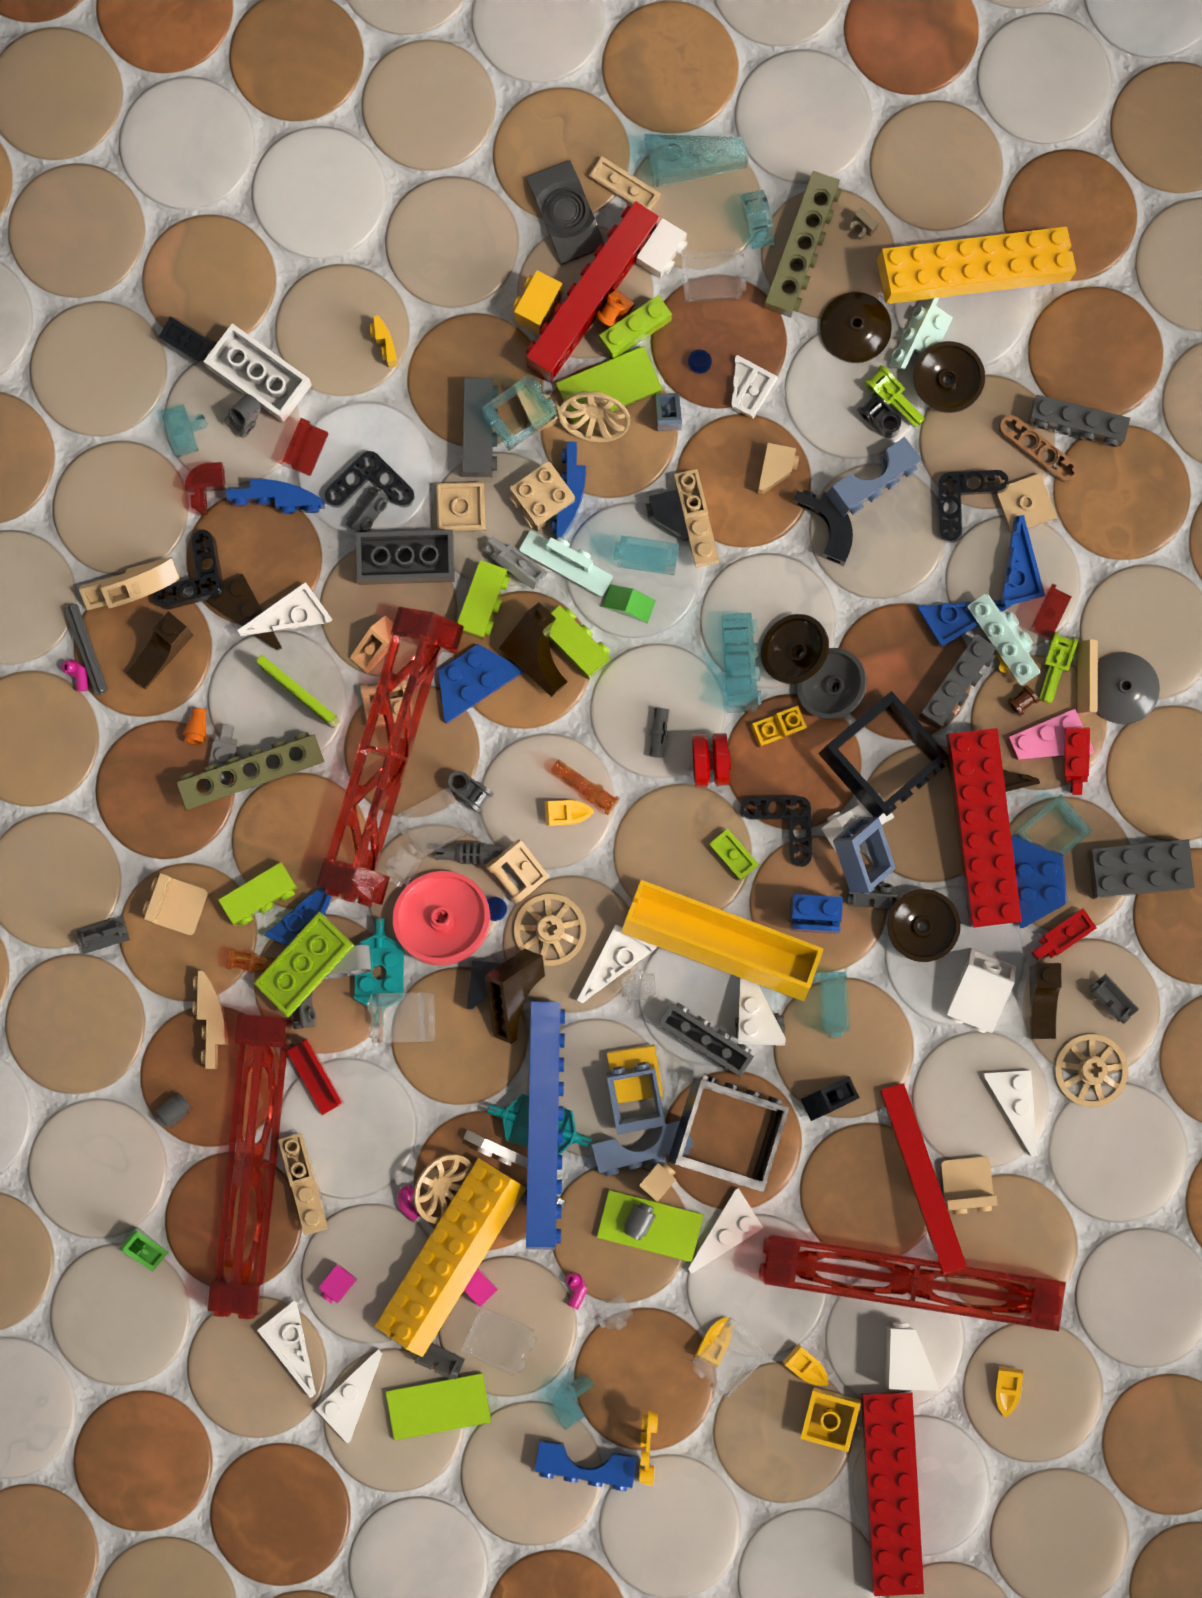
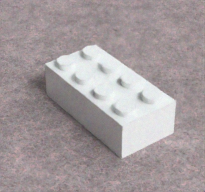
M233 323L203 361L206 368L242 394H250L255 397L263 409L283 423L312 385L308 377Z

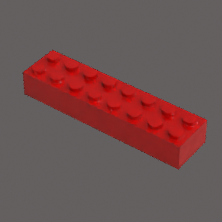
M637 201L634 202L632 207L628 205L621 215L623 219L618 226L614 224L607 235L609 239L606 244L599 245L594 253L595 259L592 264L587 263L580 273L582 277L578 284L574 282L567 291L568 298L564 304L560 302L553 311L555 316L550 323L545 322L539 332L541 334L537 342L532 341L525 352L527 354V367L550 383L596 320V313L604 307L603 305L608 295L619 287L631 270L638 254L659 224V216Z
M998 728L947 734V748L969 926L975 928L1022 922Z
M911 1391L861 1393L872 1593L874 1596L924 1594L913 1393Z

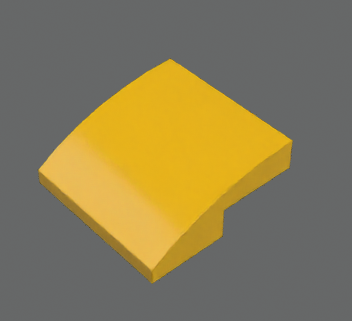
M655 1044L607 1052L609 1071L619 1066H624L625 1069L634 1068V1065L640 1062H649V1065L654 1064L660 1097L663 1096ZM650 1074L614 1081L618 1103L654 1098Z

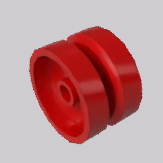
M727 733L713 734L712 749H708V740L705 734H692L695 788L708 787L710 784V772H713L714 783L717 787L729 786L731 757Z

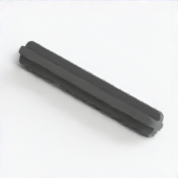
M71 604L65 607L69 624L94 694L102 695L108 692L104 676L79 606Z

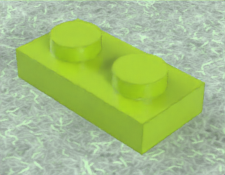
M728 828L709 844L740 881L759 866L757 861Z

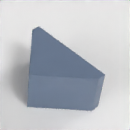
M679 393L655 394L657 431L681 430L682 416Z

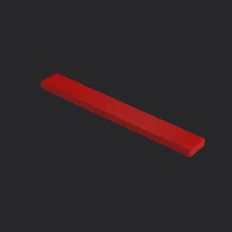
M902 1083L881 1089L880 1094L942 1275L966 1269L967 1265L905 1084Z

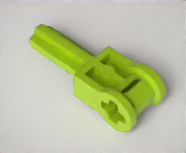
M883 365L878 367V371L870 379L863 381L872 394L875 392L888 405L892 404L913 427H918L924 421V416L901 394L905 388Z
M1054 632L1044 665L1049 666L1039 700L1046 703L1053 702L1062 671H1069L1078 638L1070 639L1059 635V632Z

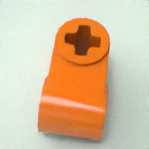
M615 289L608 295L603 305L604 307L598 310L596 316L604 324L613 326L629 315L635 303Z

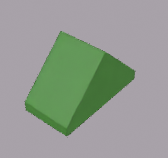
M610 584L602 608L648 624L656 600L633 588Z
M140 1228L135 1229L119 1248L152 1272L168 1254L162 1246Z

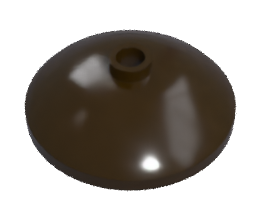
M850 292L838 296L828 304L820 321V334L825 347L833 356L848 363H864L874 359L886 348L891 336L892 324L887 309L878 299L866 293ZM853 321H860L861 326L855 327Z
M954 341L936 343L927 348L915 364L913 371L914 388L923 403L933 410L943 413L963 411L974 404L983 391L985 384L983 363L975 351L962 343ZM949 377L952 383L945 384L943 378Z
M794 614L782 618L769 629L762 642L761 661L764 669L772 678L781 683L796 684L808 680L821 669L829 651L828 634L823 625L809 615Z
M930 889L913 890L900 897L892 906L887 920L888 936L894 948L904 957L917 962H931L944 957L953 949L960 935L961 924L956 907L945 895ZM920 922L926 924L927 928L925 931L918 929Z

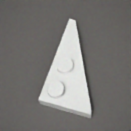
M305 582L237 630L239 636H247L327 624L333 619Z
M615 925L577 1001L584 1003L653 952L657 946L621 933L623 928Z
M740 978L738 1044L785 1046L786 1038L759 985Z
M1031 1070L984 1073L985 1081L989 1084L1004 1113L1021 1138L1026 1150H1028L1031 1156H1038Z
M469 1130L466 1131L463 1139L479 1146L478 1152L489 1157L494 1153L500 1156L498 1161L512 1166L514 1162L527 1168V1157Z
M739 1188L733 1192L690 1264L688 1270L691 1274L763 1229V1226Z
M294 1300L257 1331L311 1398L316 1394L298 1303Z
M380 1349L370 1356L316 1408L317 1412L347 1444L352 1439L383 1354Z

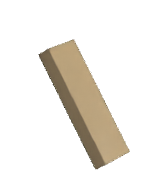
M603 156L600 157L589 174L590 179L631 205L637 201L651 211L661 197V193Z
M1091 639L1077 643V714L1083 715L1098 711V641Z

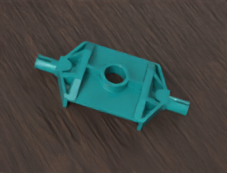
M374 919L375 933H373V936L356 944L370 947L372 971L355 975L354 999L372 1008L374 1012L373 1026H378V1016L379 1026H383V1012H385V1009L403 1000L404 949L400 943L387 937L386 933H384L385 919H380V928L379 919ZM377 966H383L387 972L385 978L377 980L373 976V970Z
M521 1094L507 1108H501L490 1103L489 1108L498 1112L488 1109L487 1114L500 1117L503 1120L506 1140L528 1148L529 1096ZM563 1108V1121H558V1130H563V1145H558V1155H561L572 1143L589 1148L590 1144L581 1140L591 1142L592 1138L576 1132L573 1111Z

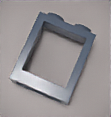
M859 817L833 840L850 892L870 893L896 869L879 817ZM864 841L867 844L874 865L868 872L858 847Z
M640 1062L635 1064L634 1068L625 1069L624 1066L610 1069L611 1072L606 1073L617 1135L666 1126L654 1064L649 1065V1062ZM650 1074L657 1112L621 1119L614 1081Z

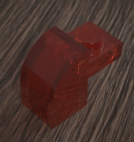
M222 462L198 465L190 471L186 478L185 489L187 493L195 492V495H191V508L196 510L198 516L208 515L207 491L226 490L225 467Z

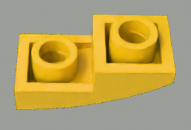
M378 315L374 316V323H370L371 338H376L377 345L386 344V346H381L382 359L387 360L388 367H396L398 362L391 335L382 319Z
M798 706L776 713L774 716L750 725L759 748L807 728Z

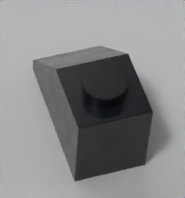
M673 490L649 496V503L645 504L648 518L653 517L654 524L683 541L688 540L689 535L678 491Z
M472 960L467 1002L468 1010L475 1009L488 998L485 975L502 963Z
M850 1076L800 1100L810 1121H813L860 1097Z

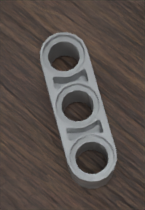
M367 945L354 946L322 981L371 972L370 947Z

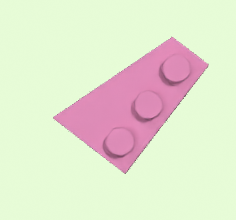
M1073 709L1010 736L1008 740L1017 760L1064 756L1065 727H1083L1076 709ZM1090 743V754H1094L1095 752Z

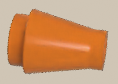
M192 708L191 716L183 732L186 743L202 745L204 740L207 739V711L205 709Z

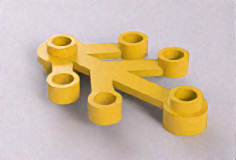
M648 1410V1415L642 1414V1430H647V1432H641L640 1447H646V1450H641L640 1466L644 1467H639V1483L651 1486L654 1484V1466L649 1465L651 1433H657L658 1413H653L652 1410Z

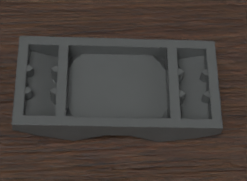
M571 160L526 177L561 265L595 252L600 244L605 245Z

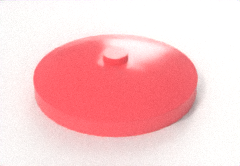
M451 871L431 872L413 880L399 895L393 910L394 932L402 948L414 959L429 965H451L468 958L482 945L490 927V909L483 891L470 878Z

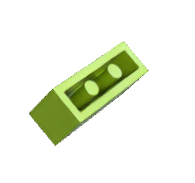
M657 295L599 335V342L610 358L614 359L671 322L672 313L660 296Z
M482 560L479 561L456 625V631L484 640L485 635L490 636L494 626V622L491 621L493 613H498L502 604V599H499L501 591H506L511 577L507 576V569Z
M559 605L551 613L556 620L552 625L549 639L590 680L610 660L608 655L610 650L601 641L597 644L593 640L591 630L584 624L580 626L574 620L576 615L568 607L563 609Z
M280 862L220 898L219 902L234 926L240 924L243 927L254 920L252 916L258 912L265 914L274 908L273 903L281 899L285 902L295 895L294 891L298 888L284 864Z

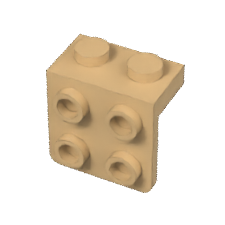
M550 462L544 463L510 487L512 495L509 497L510 501L516 509L521 507L526 514L523 516L524 520L530 528L535 527L537 531L546 526L547 520L575 501L574 494Z
M160 873L159 878L155 877L151 885L152 898L150 901L147 900L142 911V914L145 915L144 920L187 935H193L208 897L207 890Z
M988 1157L945 1160L941 1163L945 1204L947 1210H952L953 1215L966 1214L968 1208H977V1212L992 1211V1206L998 1205L997 1196L993 1193L991 1167Z

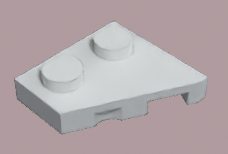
M737 355L735 357L736 366L733 381L732 408L754 419L775 384L777 376Z

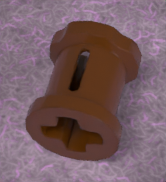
M1025 685L1022 692L1013 699L1009 698L1007 702L1013 711L1021 717L1024 715L1023 711L1033 703L1037 704L1039 702V698L1028 685Z

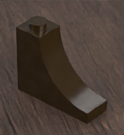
M538 602L525 613L499 649L552 697L568 681L557 669L550 652V631L556 618Z
M169 611L152 629L153 634L148 645L133 666L127 671L145 689L148 688L193 637L187 626Z
M523 949L485 975L493 1036L510 1044L518 1040V1021L523 1004L533 987L545 977L543 955Z
M1036 963L1029 966L1030 1038L1056 1039L1057 1002L1059 991L1062 988L1061 963Z

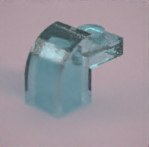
M759 190L741 194L743 216L747 223L751 248L756 249L774 245L773 221L764 191Z
M583 1375L570 1383L572 1385L571 1389H568L566 1384L562 1382L554 1393L553 1410L565 1430L586 1416L576 1398L595 1386L590 1376L584 1378Z

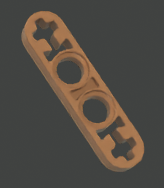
M1009 415L1002 419L999 431L1009 442L1059 481L1069 483L1076 478L1078 466L1068 456L1018 417ZM1014 422V429L1020 432L1021 428L1025 431L1016 440L1017 433L1013 430L1007 432L1005 430L1007 426L1004 423L1010 424ZM1025 436L1034 437L1036 445L1032 448L1025 447L1022 442ZM1046 450L1052 451L1055 456L1054 461L1050 463L1044 462L1041 457L1042 452ZM1059 458L1063 460L1060 463L1062 467L1067 468L1070 466L1072 468L1070 471L1073 474L1072 476L1069 474L1066 477L1063 476V469L1057 466L1056 470L1052 468Z

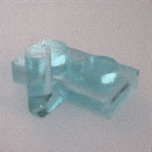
M184 404L161 411L175 457L179 458L199 451L193 432L207 427L208 423L204 415L198 414L195 417L196 421L190 423Z

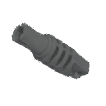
M460 842L457 846L436 845L435 852L443 853H436L435 860H457L459 864L484 865L498 857L503 852V847L485 843Z

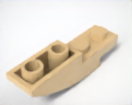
M698 469L674 474L695 567L699 568L719 563V557Z
M169 557L128 568L126 573L80 585L79 591L87 610L106 605L110 609L157 592L180 580V576L173 558Z
M198 971V976H194L193 990L197 991V1000H193V1015H197V1020L206 1021V1025H202V1040H206V1049L201 1051V1064H205V1069H218V1045H228L226 1017L213 982L205 971Z
M302 1133L278 1139L304 1235L307 1236L329 1229L321 1194Z

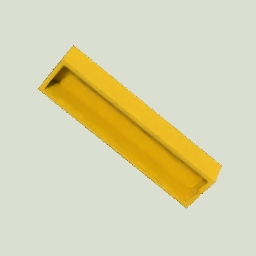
M1067 227L884 248L877 258L885 304L1069 282L1076 273L1073 252L1069 251L1071 243Z
M644 880L640 881L621 931L625 935L803 1002L810 990L824 950L822 947Z
M478 1158L374 1327L405 1349L423 1357L522 1197L526 1187Z

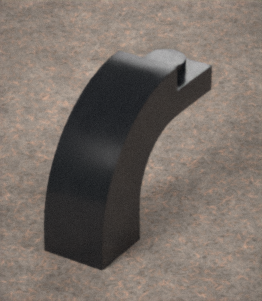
M803 490V492L797 491L793 504L819 515L828 526L829 540L822 558L844 566L853 542V529L848 514L842 517L824 491L820 500L816 499V495L806 490Z

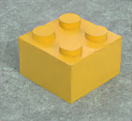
M537 270L534 276L529 275L524 285V288H526L522 297H517L512 308L514 309L513 314L516 324L541 336L539 332L542 326L550 320L553 311L563 296V286L561 282Z
M814 1387L800 1439L849 1452L862 1400Z

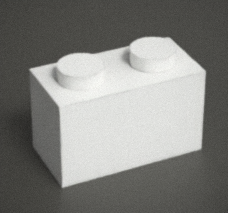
M662 218L638 254L636 263L659 278L664 273L668 274L675 264L672 260L677 253L681 255L688 244L685 241L687 233Z

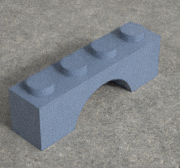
M905 437L887 448L880 456L882 472L879 478L863 480L849 474L829 489L826 495L842 517L850 512L852 515L856 514L864 507V502L867 500L870 502L875 501L882 495L880 491L886 487L888 490L892 489L900 482L899 478L903 475L908 478L918 470L916 466L922 459Z
M680 1121L662 1126L658 1141L645 1151L635 1152L625 1149L615 1138L593 1144L592 1148L599 1173L604 1172L606 1177L619 1173L618 1168L628 1166V1169L632 1170L643 1167L642 1162L651 1159L652 1164L667 1160L665 1155L671 1152ZM690 1134L683 1155L690 1154L689 1149L694 1147Z

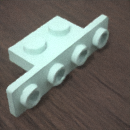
M939 298L920 300L918 306L913 310L912 319L902 333V339L898 348L892 354V360L889 364L891 368L905 369L913 351L921 355L927 348L942 341L953 317L936 307Z
M532 530L529 531L519 549L520 552L592 593L603 597L613 580V576L594 566L593 560L590 559V554L581 549L575 551L569 548L570 544L562 538L558 537L555 540L551 537L548 540Z
M988 593L983 594L968 605V609L991 643L996 647V650L1020 685H1024L1040 674V669L1029 655L1034 650L1032 646L1033 641L1026 632L1023 633L1018 625L1019 620L1014 613L1009 612L1008 609L1000 612Z

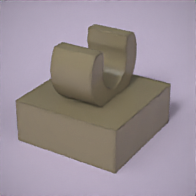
M861 207L855 213L854 221L850 224L849 230L852 231L855 227H860L862 232L857 238L861 240L865 237L866 233L871 236L877 230L879 223Z

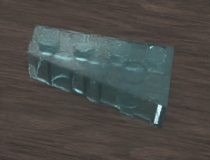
M644 134V144L654 187L747 168L748 158L743 137Z
M752 613L722 614L727 713L756 712L758 705H761V691H757V681H760L759 667L755 666V657L759 656L758 643H754L753 634L757 633V621L752 619Z

